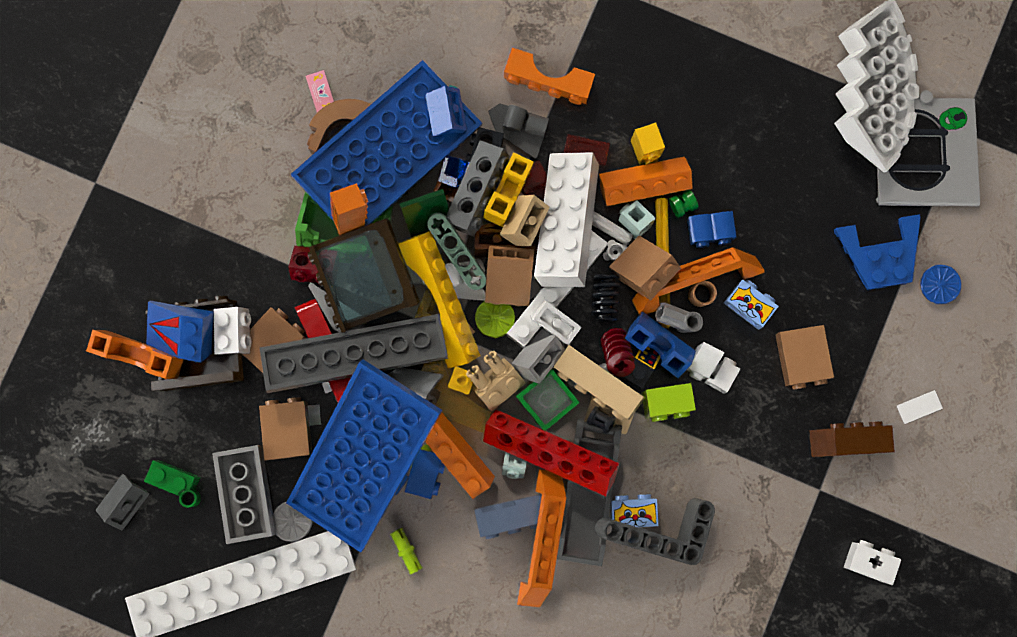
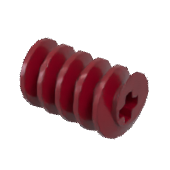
M621 328L610 329L601 338L607 370L616 377L627 376L635 369L631 345L625 339L627 333Z

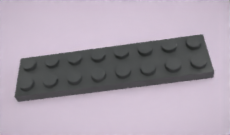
M439 314L260 347L267 393L350 378L359 362L363 359L381 371L448 359Z

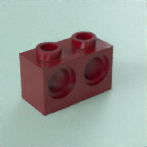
M294 245L289 263L291 280L318 283L316 273H318L315 264H311L308 257L309 247ZM325 249L321 251V256L332 285H335L340 265L339 254L337 250Z

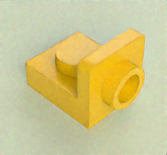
M455 366L448 387L468 395L473 382L467 377V370Z

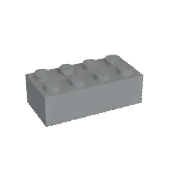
M255 445L212 453L226 544L276 535L263 446Z

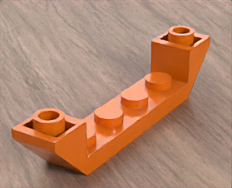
M732 247L681 265V269L651 301L637 293L632 302L639 315L642 312L650 314L655 312L660 306L659 296L735 269L738 270L744 280L765 272L756 256Z
M539 469L535 491L541 493L542 497L528 582L520 583L517 605L540 607L552 590L566 504V493L562 477Z

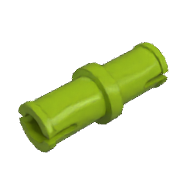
M403 527L391 532L390 536L399 551L397 554L399 557H402L409 574L411 575L421 570L423 567L414 552L415 547L410 544Z

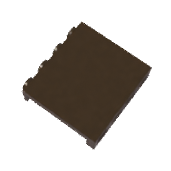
M216 296L214 301L196 299L194 304H188V302L174 303V305L213 312L214 309L238 307L237 301L228 299V296ZM213 318L212 354L202 362L183 360L178 378L164 379L158 377V381L151 382V391H170L244 381L242 354H214Z

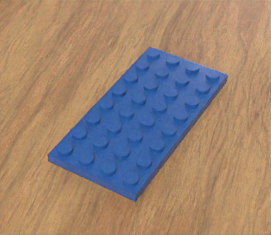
M422 60L293 171L291 177L332 220L330 192L357 183L359 190L364 189L368 199V219L365 220V226L372 224L476 132L483 123L462 102L467 131L463 133L447 132L440 136L432 135L426 94L447 85Z
M364 359L361 360L286 504L359 552H362L439 418L442 409Z

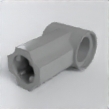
M665 302L661 303L656 310V321L676 328L680 333L696 332L702 328L703 319L697 312H688Z

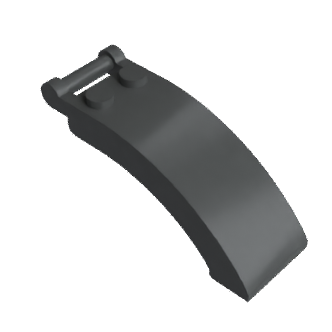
M578 418L574 444L617 462L622 425L615 424L609 431L608 435H613V441L582 436L583 431L605 434L603 430L593 424L588 425L587 422H584V419ZM567 480L566 504L557 553L558 560L602 566L606 540L596 534L595 525L600 519L609 518L613 485L608 494L604 496Z

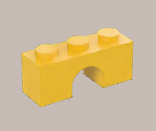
M513 152L498 188L494 191L484 211V219L501 227L504 226L532 170L533 161Z

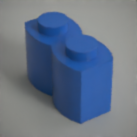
M733 211L689 216L687 219L690 245H696V248L709 247V243L718 242L719 246L729 245L731 240L736 238Z

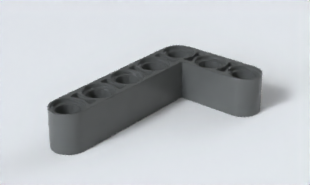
M699 498L691 499L686 506L677 539L609 518H602L597 521L595 531L599 537L605 540L688 565H696L702 559L714 518L715 508L709 501ZM702 505V511L699 514V508ZM611 525V532L607 535V528ZM631 531V538L627 540V535ZM651 537V543L647 546V541ZM670 543V550L667 552V546ZM690 550L689 556L686 557L687 551Z

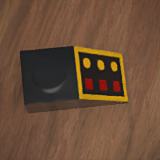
M647 347L643 352L639 349L634 356V371L621 379L638 390L643 389L654 371L660 355L650 347Z

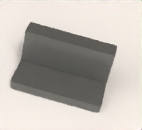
M122 474L97 507L96 512L105 523L122 531L148 497L149 493L147 490L132 483L126 475Z

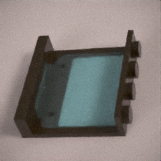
M389 218L309 247L308 257L311 264H315L318 273H316L318 283L325 288L327 293L324 295L328 307H332L335 314L333 316L334 324L337 329L340 328L341 332L420 303Z

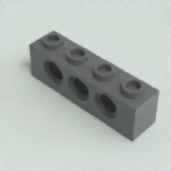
M479 141L446 215L455 230L475 236L476 231L481 228L484 211L494 191L498 188L500 177L509 162L510 156L503 148ZM488 166H491L488 172H484ZM479 186H482V189L479 192L475 193L476 189ZM473 206L472 211L469 212V213H466V212H467V209H468L469 207Z

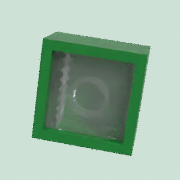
M552 369L540 384L533 382L516 396L519 403L544 431L580 403Z

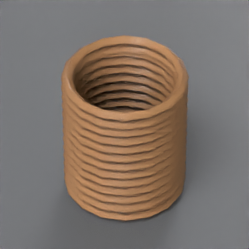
M701 281L694 284L688 292L690 302L698 307L713 303L717 296L716 287L709 281ZM698 285L705 286L709 291L710 297L706 303L700 302L695 296V290Z

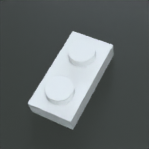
M543 301L531 318L549 333L556 335L566 345L571 343L581 329V326L547 301Z

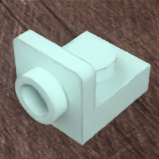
M505 452L502 475L511 479L524 478L527 461Z

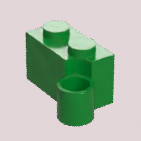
M160 460L152 461L144 482L179 495V502L183 507H195L201 501V495L196 490L201 477ZM191 492L195 498L194 502L191 505H189L185 499L187 493Z

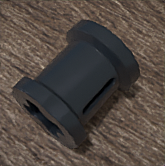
M595 406L587 419V424L595 425L607 435L615 423L616 416H609L600 411L599 407Z

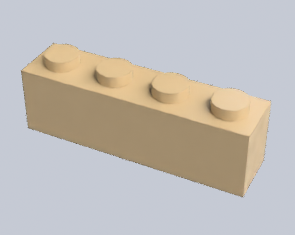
M568 345L554 365V368L558 370L557 376L566 382L571 379L577 383L575 385L577 390L585 395L587 392L594 395L593 401L603 408L605 405H608L614 409L611 413L621 421L624 418L630 420L645 399L570 345Z

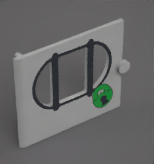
M925 90L920 93L919 98L914 99V112L931 119L939 129H910L908 136L940 137L942 165L893 164L887 172H883L877 167L878 197L876 201L879 205L979 207L980 187L975 99L933 98V94ZM893 172H940L941 176L930 186L915 188L900 182Z

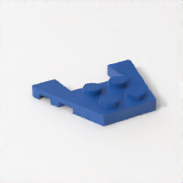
M920 214L898 219L902 241L860 247L856 225L834 229L835 235L839 237L843 244V249L852 260L853 267L866 290L908 284L913 281Z

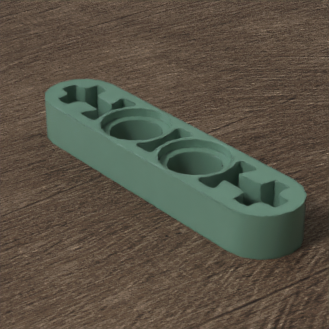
M442 213L432 214L428 220L430 232L467 286L473 290L482 289L486 284L485 272L448 218ZM434 218H436L437 220L442 219L444 221L442 223L443 229L446 231L447 228H449L451 231L446 232L440 238L439 234H441L442 231L438 226L435 228L432 226L434 224ZM446 237H455L457 245L454 248H448L444 243ZM460 255H467L470 263L468 266L462 267L458 264L457 258ZM473 265H475L476 267L473 269V273L476 276H482L480 278V284H477L476 282H471L472 275L470 272H468L467 274L464 273L470 270Z

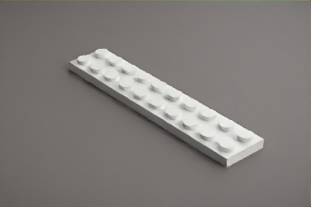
M327 531L126 597L125 600L136 637H155L357 569L349 544Z

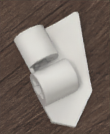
M476 259L485 272L483 262L480 259ZM470 260L458 264L465 267L469 265ZM452 263L445 264L458 299L485 301L483 288L479 290L470 289ZM473 265L470 270L464 273L467 274L468 272H470L472 275L471 282H476L477 284H480V278L482 276H476L473 273V269L476 268L475 265Z

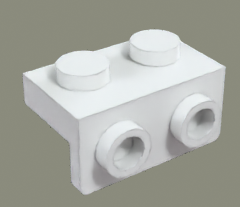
M241 307L214 309V354L250 353L252 341L249 327L251 323L249 309Z

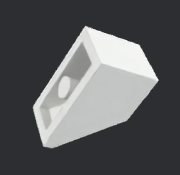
M703 342L696 347L693 362L687 369L690 372L689 376L699 381L702 378L706 380L711 376L724 354L723 351Z

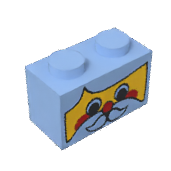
M742 279L723 303L759 330L763 328L778 308V305L775 304V299L766 293L763 295L756 290L758 287L754 283Z
M651 494L637 495L638 499H629L628 495L615 496V500H611L610 515L612 520L635 527L659 526L657 499L651 498Z

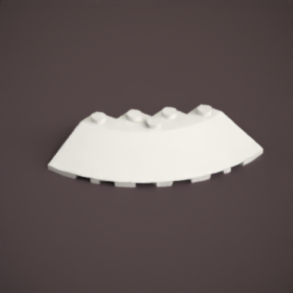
M895 0L885 1L838 36L849 53L846 58L837 64L848 84L836 93L847 113L834 124L849 145L883 172H887L900 157L903 146L909 141L908 134L910 129L914 127L917 115L914 112V99L919 98V86L916 84L915 71H918L916 54H912L910 46L912 38L910 34H906L903 25L905 19Z

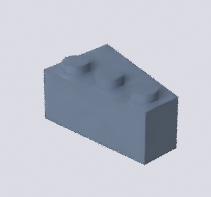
M539 494L476 508L474 511L480 537L486 536V539L499 537V533L508 531V534L521 532L522 527L530 526V529H536L542 495Z

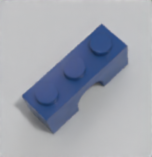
M644 312L630 325L625 337L626 340L642 352L647 347L654 349L662 359L661 366L677 378L690 367L696 352Z

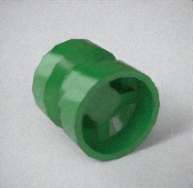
M690 189L684 191L680 196L675 195L669 198L670 206L677 218L684 216L685 212H693L699 208L698 202Z

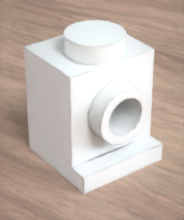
M725 357L711 375L713 377H709L704 383L723 394L727 393L740 368L736 367V362Z

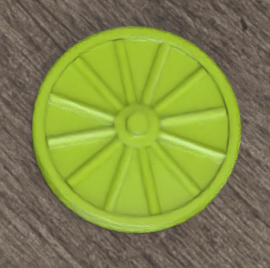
M484 301L477 308L475 314L476 325L480 332L488 337H502L514 325V310L509 304L496 305L485 303Z

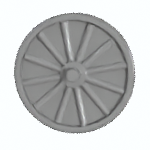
M286 502L279 505L273 513L276 535L284 541H299L309 533L312 527L311 519L286 504Z

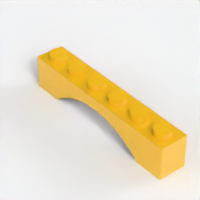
M429 231L399 243L398 245L406 265L424 281L437 304L448 359H445L448 369L468 364L480 357L478 347L432 233Z

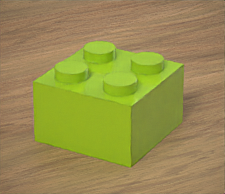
M691 383L648 389L641 392V395L645 398L643 400L645 419L651 418L652 422L667 420V415H673L674 419L690 416L691 411L696 410Z

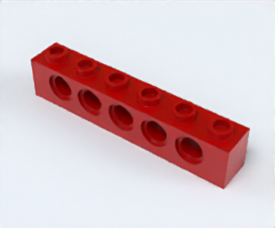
M495 410L485 424L483 442L604 496L608 494L615 482L619 463L499 410Z

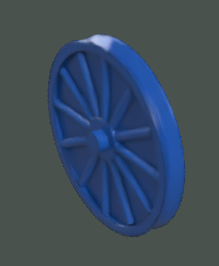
M942 264L935 265L927 269L922 275L921 290L929 301L936 304H946L956 299L959 295L961 279L952 267Z

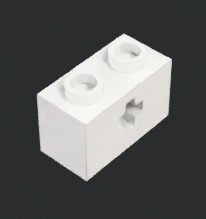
M860 540V543L852 542L844 568L893 585L901 559L894 557L895 552L884 548L880 552L873 549L874 544ZM870 558L877 561L876 565L869 562Z

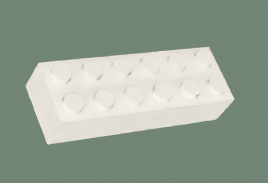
M593 152L550 154L544 203L550 208L540 226L534 277L541 287H585L599 164Z

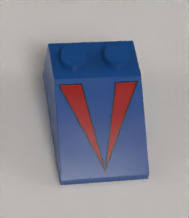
M148 301L146 344L179 359L202 362L212 354L214 312Z

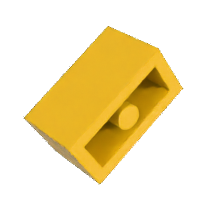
M653 123L635 129L631 143L639 165L658 162V158H660L665 146L657 124Z

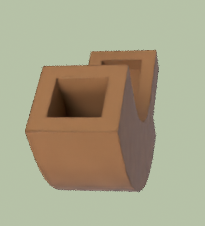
M342 99L334 101L319 110L309 124L311 130L315 132V134L312 133L307 142L311 154H314L325 145L329 134L336 127L349 124L371 104L358 99Z

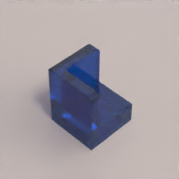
M446 156L438 181L454 188H459L470 162L458 157Z

